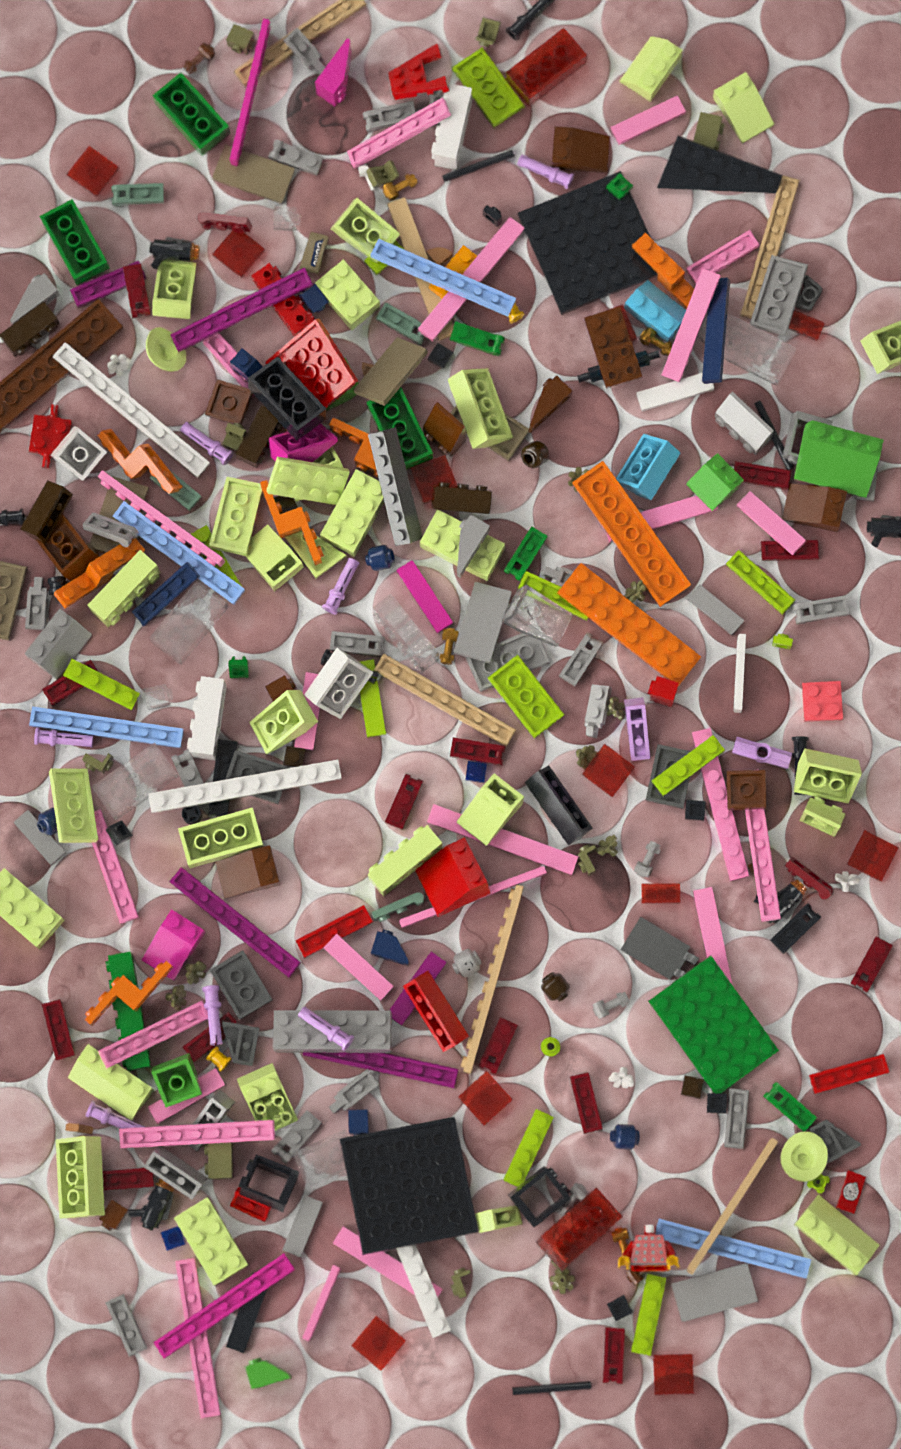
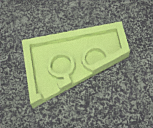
M302 531L284 537L316 579L347 557L346 554L317 536V539L314 540L316 547H321L324 556L321 557L322 563L315 565Z

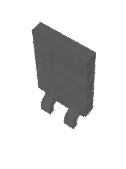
M642 917L639 918L620 949L668 980H671L673 976L680 978L686 973L680 970L685 961L695 966L699 960L697 956L688 952L690 946Z

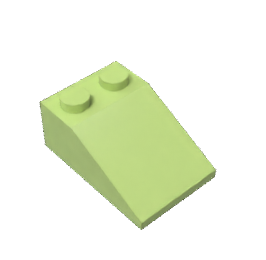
M746 72L714 90L713 99L742 144L774 126L757 88Z
M358 198L351 202L331 227V230L344 241L376 263H378V260L371 258V253L378 239L393 244L400 235L398 231Z
M162 261L157 269L153 295V316L190 319L196 262Z
M901 321L875 330L861 340L877 374L901 364Z
M287 690L249 723L265 753L270 754L306 733L318 723V720L301 690Z
M810 797L799 821L835 837L845 816V813L842 812L843 809L835 805L830 807L824 804L825 801L821 798L814 797L813 799Z

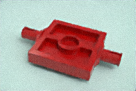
M54 404L51 405L50 415L34 414L29 453L43 456L41 467L45 468L46 465L47 469L50 468V460L53 458L51 454L71 431L72 420L62 419L57 416L59 406Z

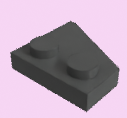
M222 1021L233 1063L253 1066L259 1027Z
M824 1120L809 1129L810 1132L818 1135L824 1141L828 1152L827 1163L861 1146L860 1142L847 1135L841 1129H838L828 1120Z

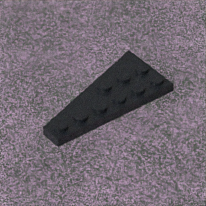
M677 135L657 188L776 193L782 179V174Z

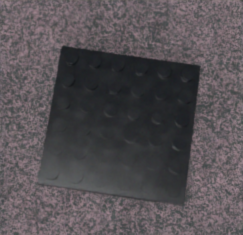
M621 171L530 207L517 214L561 315L658 276V273L632 248V245L643 234L646 233L649 237L650 235L631 192L629 191L621 200H618L606 188L619 173L623 176Z
M455 1117L339 1139L362 1255L478 1233Z

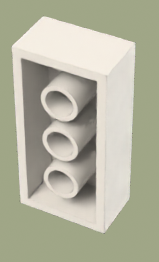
M450 84V91L444 92L443 98L446 100L451 116L440 121L441 125L437 124L435 132L436 142H433L431 153L435 166L457 170L472 104V88Z
M201 676V680L197 681L196 693L198 700H194L193 704L195 719H191L190 730H192L193 734L192 738L188 739L187 749H189L193 758L216 761L227 689L224 679Z

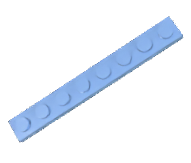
M378 239L371 253V258L507 317L516 302V298L381 239Z
M125 501L114 513L113 517L116 520L135 527L139 532L138 536L182 567L186 562H189L201 576L198 578L201 582L233 605L244 593L245 589Z
M33 706L29 722L31 727L55 729L58 731L180 749L184 732L182 728Z
M658 1219L656 1226V1235H663L664 1240L697 1250L700 1249L710 1233L663 1219ZM722 1235L717 1236L708 1250V1253L807 1279L811 1259Z

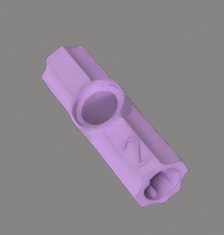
M740 737L736 738L732 751L733 754L788 769L792 757L791 752L770 747L766 743H757ZM765 749L767 756H758L757 750Z

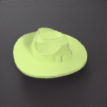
M161 327L152 329L146 339V352L151 362L165 371H178L183 368L186 363V350L178 352L170 336L172 332Z
M812 1132L794 1134L787 1140L781 1152V1164L786 1174L795 1180L803 1182L812 1181L819 1177L825 1169L828 1158L827 1147L824 1141Z

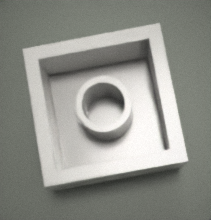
M74 426L51 456L78 479L83 481L107 451L82 430Z

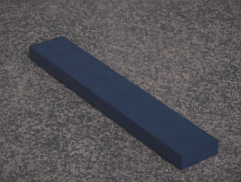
M728 277L720 278L707 312L702 382L704 384L722 382L730 289Z

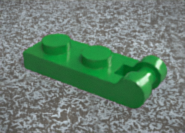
M455 321L449 341L494 356H500L501 344H504L505 337ZM489 340L494 342L493 347L488 346Z
M531 526L505 567L504 572L508 575L512 574L516 580L521 581L548 536ZM516 562L522 565L520 570L514 567Z
M775 1082L772 1085L773 1088L766 1092L763 1097L802 1132H805L817 1117L780 1084ZM778 1093L783 1096L779 1102L774 1098Z

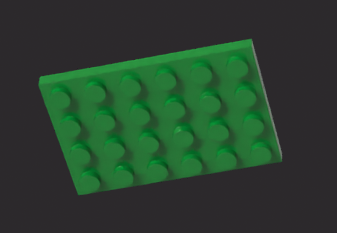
M711 955L648 1000L651 1007L713 1093L721 1094L779 1051Z

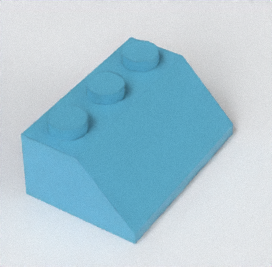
M649 280L638 287L624 305V309L646 327L654 329L657 333L656 335L666 343L671 341L677 334L686 313L682 306Z
M643 434L616 479L621 486L639 497L652 500L681 452L667 440Z

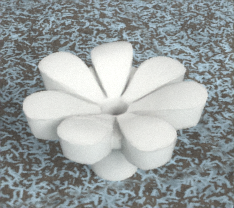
M113 354L110 357L111 362L107 364L110 374L116 372V375L120 376L122 375V369L124 371L128 370L131 360L124 354L119 356Z
M842 871V875L839 873L835 874V880L841 883V890L844 892H849L850 885H856L860 882V879L856 878V874L849 875L847 871Z
M621 1067L619 1073L613 1072L610 1075L609 1081L614 1082L613 1086L615 1088H619L620 1085L623 1088L634 1086L633 1077L627 1075V1068Z

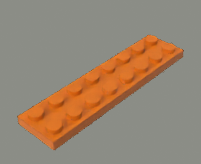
M604 461L572 482V485L636 575L642 580L659 607L691 586V583Z
M582 563L578 565L557 592L558 595L666 679L678 682L679 685L701 658L698 653Z

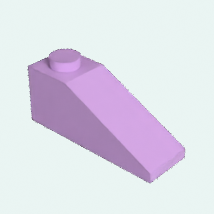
M643 697L624 699L631 761L650 759Z

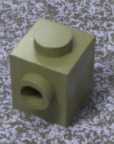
M233 24L226 42L227 46L231 47L234 52L248 55L249 50L254 49L256 39L254 32Z

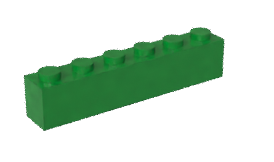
M130 951L108 955V961H105L107 972H111L112 980H109L110 989L112 988V982L118 976L121 978L123 975L138 987L133 953ZM117 997L112 1005L113 1010H117L118 1018H115L117 1030L120 1029L121 1037H118L119 1041L144 1029L145 1024L142 1006L135 1012ZM149 1048L122 1061L123 1068L127 1067L129 1072L152 1068Z

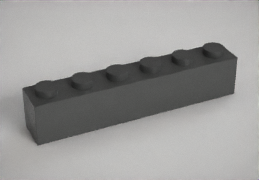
M396 427L368 434L395 546L418 541L423 536Z

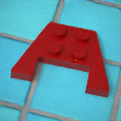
M438 43L388 72L392 95L395 100L417 97L418 93L424 92L431 95L437 90H442L443 93L450 91L445 76L429 82L427 80L424 65L442 58Z

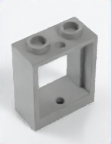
M800 411L793 413L782 458L788 459L789 463L797 464L799 454L791 452L797 424L805 426V424L813 420L832 425L833 421Z

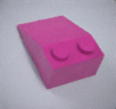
M348 38L315 81L317 95L333 106H336L338 102L341 103L346 96L345 92L352 55L351 42Z
M321 423L298 441L289 432L269 437L270 457L275 462L277 456L314 462L337 443L338 438Z
M171 909L143 956L142 961L154 969L159 963L168 961L174 968L167 977L175 981L206 932Z

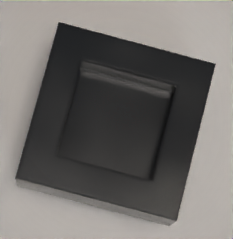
M486 205L483 209V216L498 227L502 222L501 212L494 206L491 208L489 205Z
M437 343L428 356V360L444 370L454 352Z
M686 800L685 820L704 821L706 801Z
M122 820L106 829V832L116 846L133 836Z
M707 1093L706 1113L726 1114L727 1094Z
M624 1295L607 1304L615 1322L633 1313Z

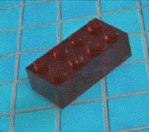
M562 28L506 72V81L527 106L530 107L587 63V54L568 31Z
M596 1187L542 1234L536 1243L563 1272L613 1228L623 1216Z

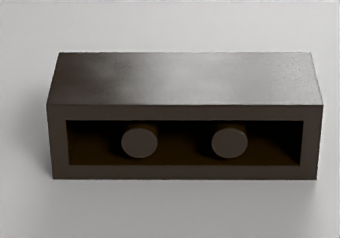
M43 301L2 332L0 339L14 357L17 355L21 356L28 350L30 345L39 343L43 339L42 336L46 333L55 331L60 323Z
M261 405L235 453L237 459L255 468L259 464L262 465L266 458L265 452L268 447L270 448L269 437L274 436L276 431L279 432L283 426L264 405Z
M47 480L20 530L31 538L47 543L74 494L64 486Z
M439 482L438 485H433L431 507L438 510L490 514L492 491L488 489V486L483 485L469 488L468 484L458 483L457 486H450L449 482Z

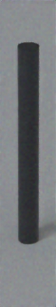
M512 150L444 174L442 175L443 181L447 182L514 157V153Z
M762 402L754 403L761 419L774 430L772 441L786 469H793V464L789 463L788 459L782 458L784 446Z
M591 1381L512 1387L513 1395L592 1389Z

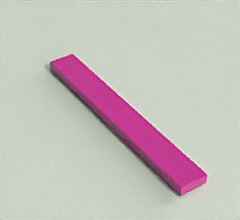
M267 19L262 20L231 150L230 163L235 166L239 164L271 30L270 21Z
M285 1253L154 1341V1345L163 1359L167 1358L293 1272L295 1268Z

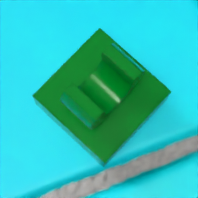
M619 173L606 188L618 200H621L633 188V185Z
M233 656L228 663L230 678H249L248 659L243 656L241 660H235V656Z

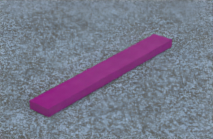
M304 267L170 334L178 352H181L313 286L312 280Z
M182 867L169 881L288 978L291 977L301 964L300 961Z
M303 1052V1056L454 1089L459 1071L456 1068L387 1053Z

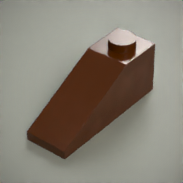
M557 375L553 379H547L542 385L543 390L528 429L530 433L540 426L572 395L573 390Z

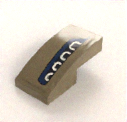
M310 232L300 269L305 267L308 272L318 274L329 236Z

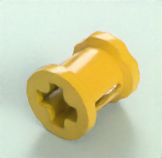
M514 304L508 316L510 323L517 322L525 315L516 304Z
M216 1046L207 1056L206 1060L211 1061L222 1072L231 1062L232 1058L226 1057Z

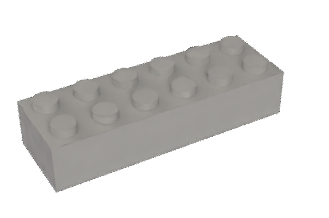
M274 1010L273 1050L275 1053H392L391 1011L311 1010L331 1025L341 1027V1030L349 1036H354V1040L349 1048L343 1051L341 1046L333 1041H328L325 1034L299 1018L298 1014L301 1010Z

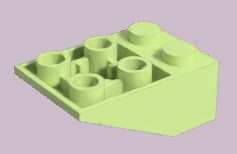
M268 524L251 538L247 556L245 557L274 591L304 568L302 561Z
M494 773L482 786L456 823L487 846L523 805L524 796Z
M273 1063L237 1079L255 1121L274 1120L275 1131L298 1121Z

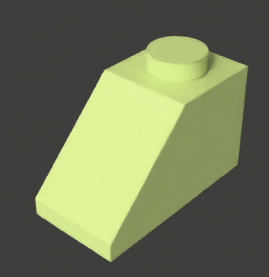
M516 1205L475 1213L479 1233L522 1225L520 1210Z

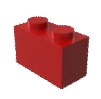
M657 676L655 681L651 680L648 694L651 695L650 701L672 707L679 683Z

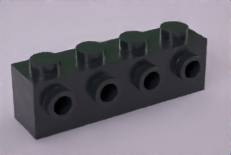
M550 766L538 770L525 781L530 792L534 795L541 808L568 845L578 841L593 829Z

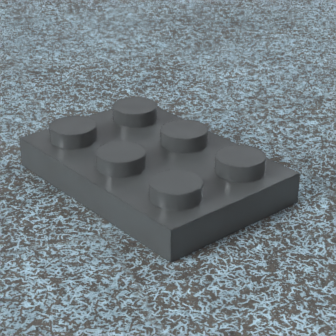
M660 744L657 745L645 801L683 809L690 777L664 797L652 783V780L691 751Z
M235 750L225 780L288 769L290 767ZM283 790L251 796L279 804Z
M243 950L210 969L239 1020L273 1001Z

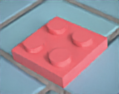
M841 681L802 683L804 722L843 720Z

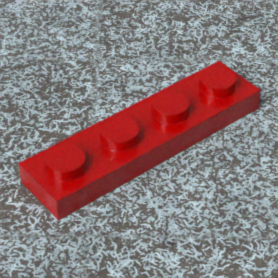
M363 905L295 941L304 958L322 950L336 934L343 939L372 924L373 921Z
M881 1054L808 1076L813 1092L817 1094L890 1072L885 1055Z

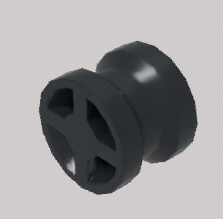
M57 576L47 579L50 585L49 595L55 596L54 592L67 582L66 577Z
M198 806L185 807L182 809V817L187 824L192 825L200 822L202 812Z

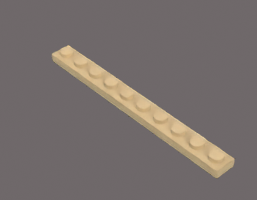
M516 884L515 889L511 888L508 899L512 901L510 908H505L503 918L506 919L504 926H500L498 937H501L499 945L495 944L492 955L496 957L494 963L490 962L487 974H490L489 982L485 981L482 992L485 993L484 1000H479L477 1011L480 1014L478 1019L474 1018L471 1030L475 1031L473 1038L469 1037L466 1048L469 1049L467 1057H463L461 1067L464 1068L463 1073L470 1075L472 1073L524 886Z

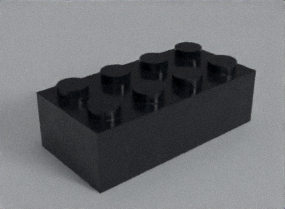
M279 357L273 359L248 378V389L296 441L326 420V408Z

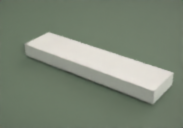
M702 373L683 378L680 382L673 381L636 392L641 411H646L713 391L714 386L713 383L704 384L702 382Z
M739 634L737 637L734 713H741L746 634Z

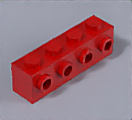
M268 263L251 275L260 290L280 280L282 274L276 266L273 267ZM293 295L272 306L294 337L315 319L309 310L305 311L302 307L304 303L298 295Z
M429 970L403 985V988L443 1052L469 1037Z

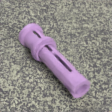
M521 154L517 163L518 166L548 178L551 183L556 182L563 185L565 189L570 187L574 178L573 173L568 174L561 171L559 167L547 166Z
M185 422L181 427L180 432L208 450L210 456H215L222 461V465H226L233 457L234 452L232 450H227L219 441H213L189 424V422Z
M348 558L334 589L329 591L330 595L326 603L322 605L325 611L337 615V609L341 601L345 599L344 593L359 565V562L355 559Z
M36 728L34 745L42 743L50 744V746L54 747L56 744L92 748L93 735L58 733L55 729L47 731Z
M217 985L202 988V991L205 993L206 1003H204V1008L208 1012L210 1045L215 1046V1043L217 1045L223 1044L219 1017L221 1002H219L218 991L220 987Z
M306 1006L298 1014L299 1018L325 1034L328 1041H333L341 1046L343 1051H346L354 1040L353 1035L349 1036L341 1030V1027L331 1025Z
M95 1101L91 1102L86 1113L88 1118L93 1117L101 1121V1124L108 1123L119 1129L145 1127L113 1113L109 1107L104 1108L97 1105Z

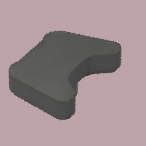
M805 275L803 281L804 289L798 297L795 308L810 312L822 293V287L808 275Z

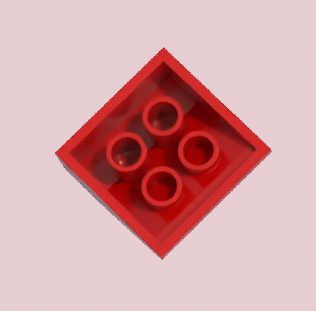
M465 837L448 844L415 870L438 917L491 894L488 882Z

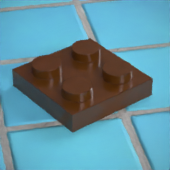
M217 379L205 415L227 423L234 424L235 422L242 425L253 393L248 388Z
M727 771V809H767L766 771Z

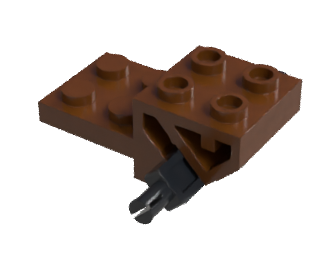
M620 306L584 317L598 365L588 368L587 373L577 375L579 383L591 380V382L603 380L606 389L642 378L640 368L650 365L649 361L661 358L658 350L648 354L646 351L635 353Z

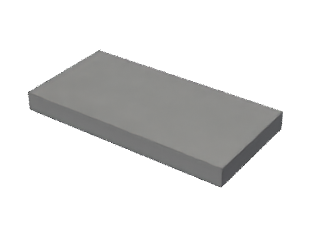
M771 255L749 324L750 327L783 336L787 335L808 264Z
M475 582L453 651L454 654L491 663L512 591Z
M536 627L497 643L491 663L465 657L480 692L494 687L487 678L516 655H519L530 671L551 663Z
M747 1263L671 1284L682 1322L758 1302Z

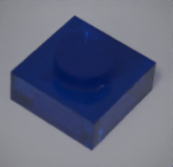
M468 761L465 781L484 783L487 763Z
M179 1226L161 1232L167 1251L186 1245Z

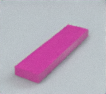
M413 560L396 570L437 634L453 624V621Z

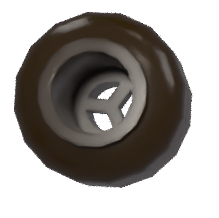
M533 441L522 449L521 458L529 468H538L548 460L549 451L544 443Z
M551 972L541 980V989L550 1001L558 1000L560 1002L568 996L567 992L570 986L561 973Z

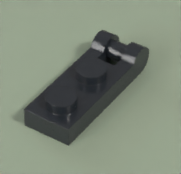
M809 903L770 939V942L782 954L793 946L822 917L811 909L812 906ZM806 914L811 920L806 922L802 917Z

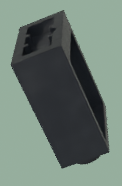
M256 1154L254 1160H249L246 1167L248 1173L246 1177L242 1176L238 1185L241 1188L240 1195L284 1212L298 1180L299 1171ZM257 1167L287 1179L279 1200L248 1188Z
M545 1166L541 1167L508 1194L509 1198L534 1228L571 1199L568 1195L570 1190L564 1183L559 1184L556 1180L558 1175L551 1167L549 1169ZM546 1175L562 1197L535 1217L519 1196Z

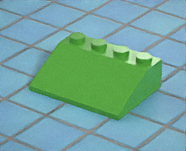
M811 420L805 424L794 479L818 486L845 490L848 494L866 498L880 459L883 439Z

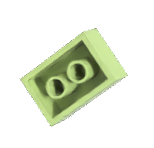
M344 259L315 282L328 300V304L351 330L355 329L380 308L378 298Z

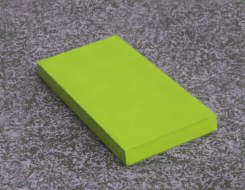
M483 47L452 67V71L463 86L472 88L473 100L493 128L525 108V105Z
M516 655L487 678L533 738H536L564 716V713L519 655Z

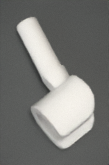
M366 165L359 166L360 177L366 176L371 191L375 190L366 174V170L369 167Z

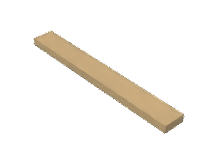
M338 0L299 26L298 29L310 42H313L367 4L365 0ZM288 35L266 49L259 77L294 55L292 50L283 41ZM253 58L234 70L235 75L244 87L248 83Z
M782 175L740 314L742 317L752 318L771 255H778L800 181L798 179Z
M405 197L387 203L395 227L400 233L399 237L404 250L429 260ZM415 277L428 314H430L442 298L429 289L431 283ZM452 320L449 321L437 336L439 341L451 336L454 326Z
M386 654L382 655L374 669L375 672H379L383 677L507 747L516 732V729Z
M770 1139L689 1264L687 1272L691 1275L694 1274L778 1143L777 1140Z

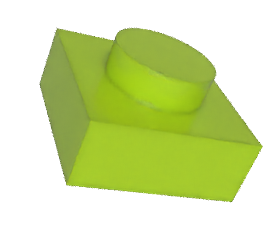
M786 634L774 635L772 646L790 650L793 639L789 638V635Z

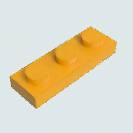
M463 245L445 267L463 274L476 259L477 255ZM429 285V289L442 299L448 293L447 290L436 285Z

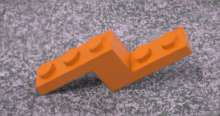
M646 233L643 234L632 245V248L658 273L657 280L687 309L694 288L684 279L685 271Z
M332 418L330 429H332L334 434L348 436L349 440L356 444L362 443L354 458V464L357 465L356 468L363 472L368 470L374 473L373 476L378 478L368 433Z
M112 429L103 430L97 435L102 445L111 452L113 459L122 466L124 473L131 479L141 477L150 469L149 471L152 476L158 479L162 489L169 494L178 492L182 488V485L149 443L139 445L130 453Z
M268 481L260 482L280 538L302 531L314 564H321V557L324 555L321 547H316L314 540L317 539L314 528H309L308 522H311L308 512H303L302 507L280 514L283 511L279 501L275 502L274 495L267 492Z
M136 538L132 539V543L128 547H123L119 544L90 562L85 573L54 592L55 597L66 609L109 582L114 571L126 565L139 550L144 553L145 549Z
M168 961L159 963L154 970L156 973L152 978L148 977L141 985L143 987L141 990L124 975L121 978L118 976L112 982L110 991L108 993L105 991L99 997L98 1001L100 1002L95 1008L92 1006L85 1015L87 1017L85 1021L93 1026L117 997L136 1012L174 967Z

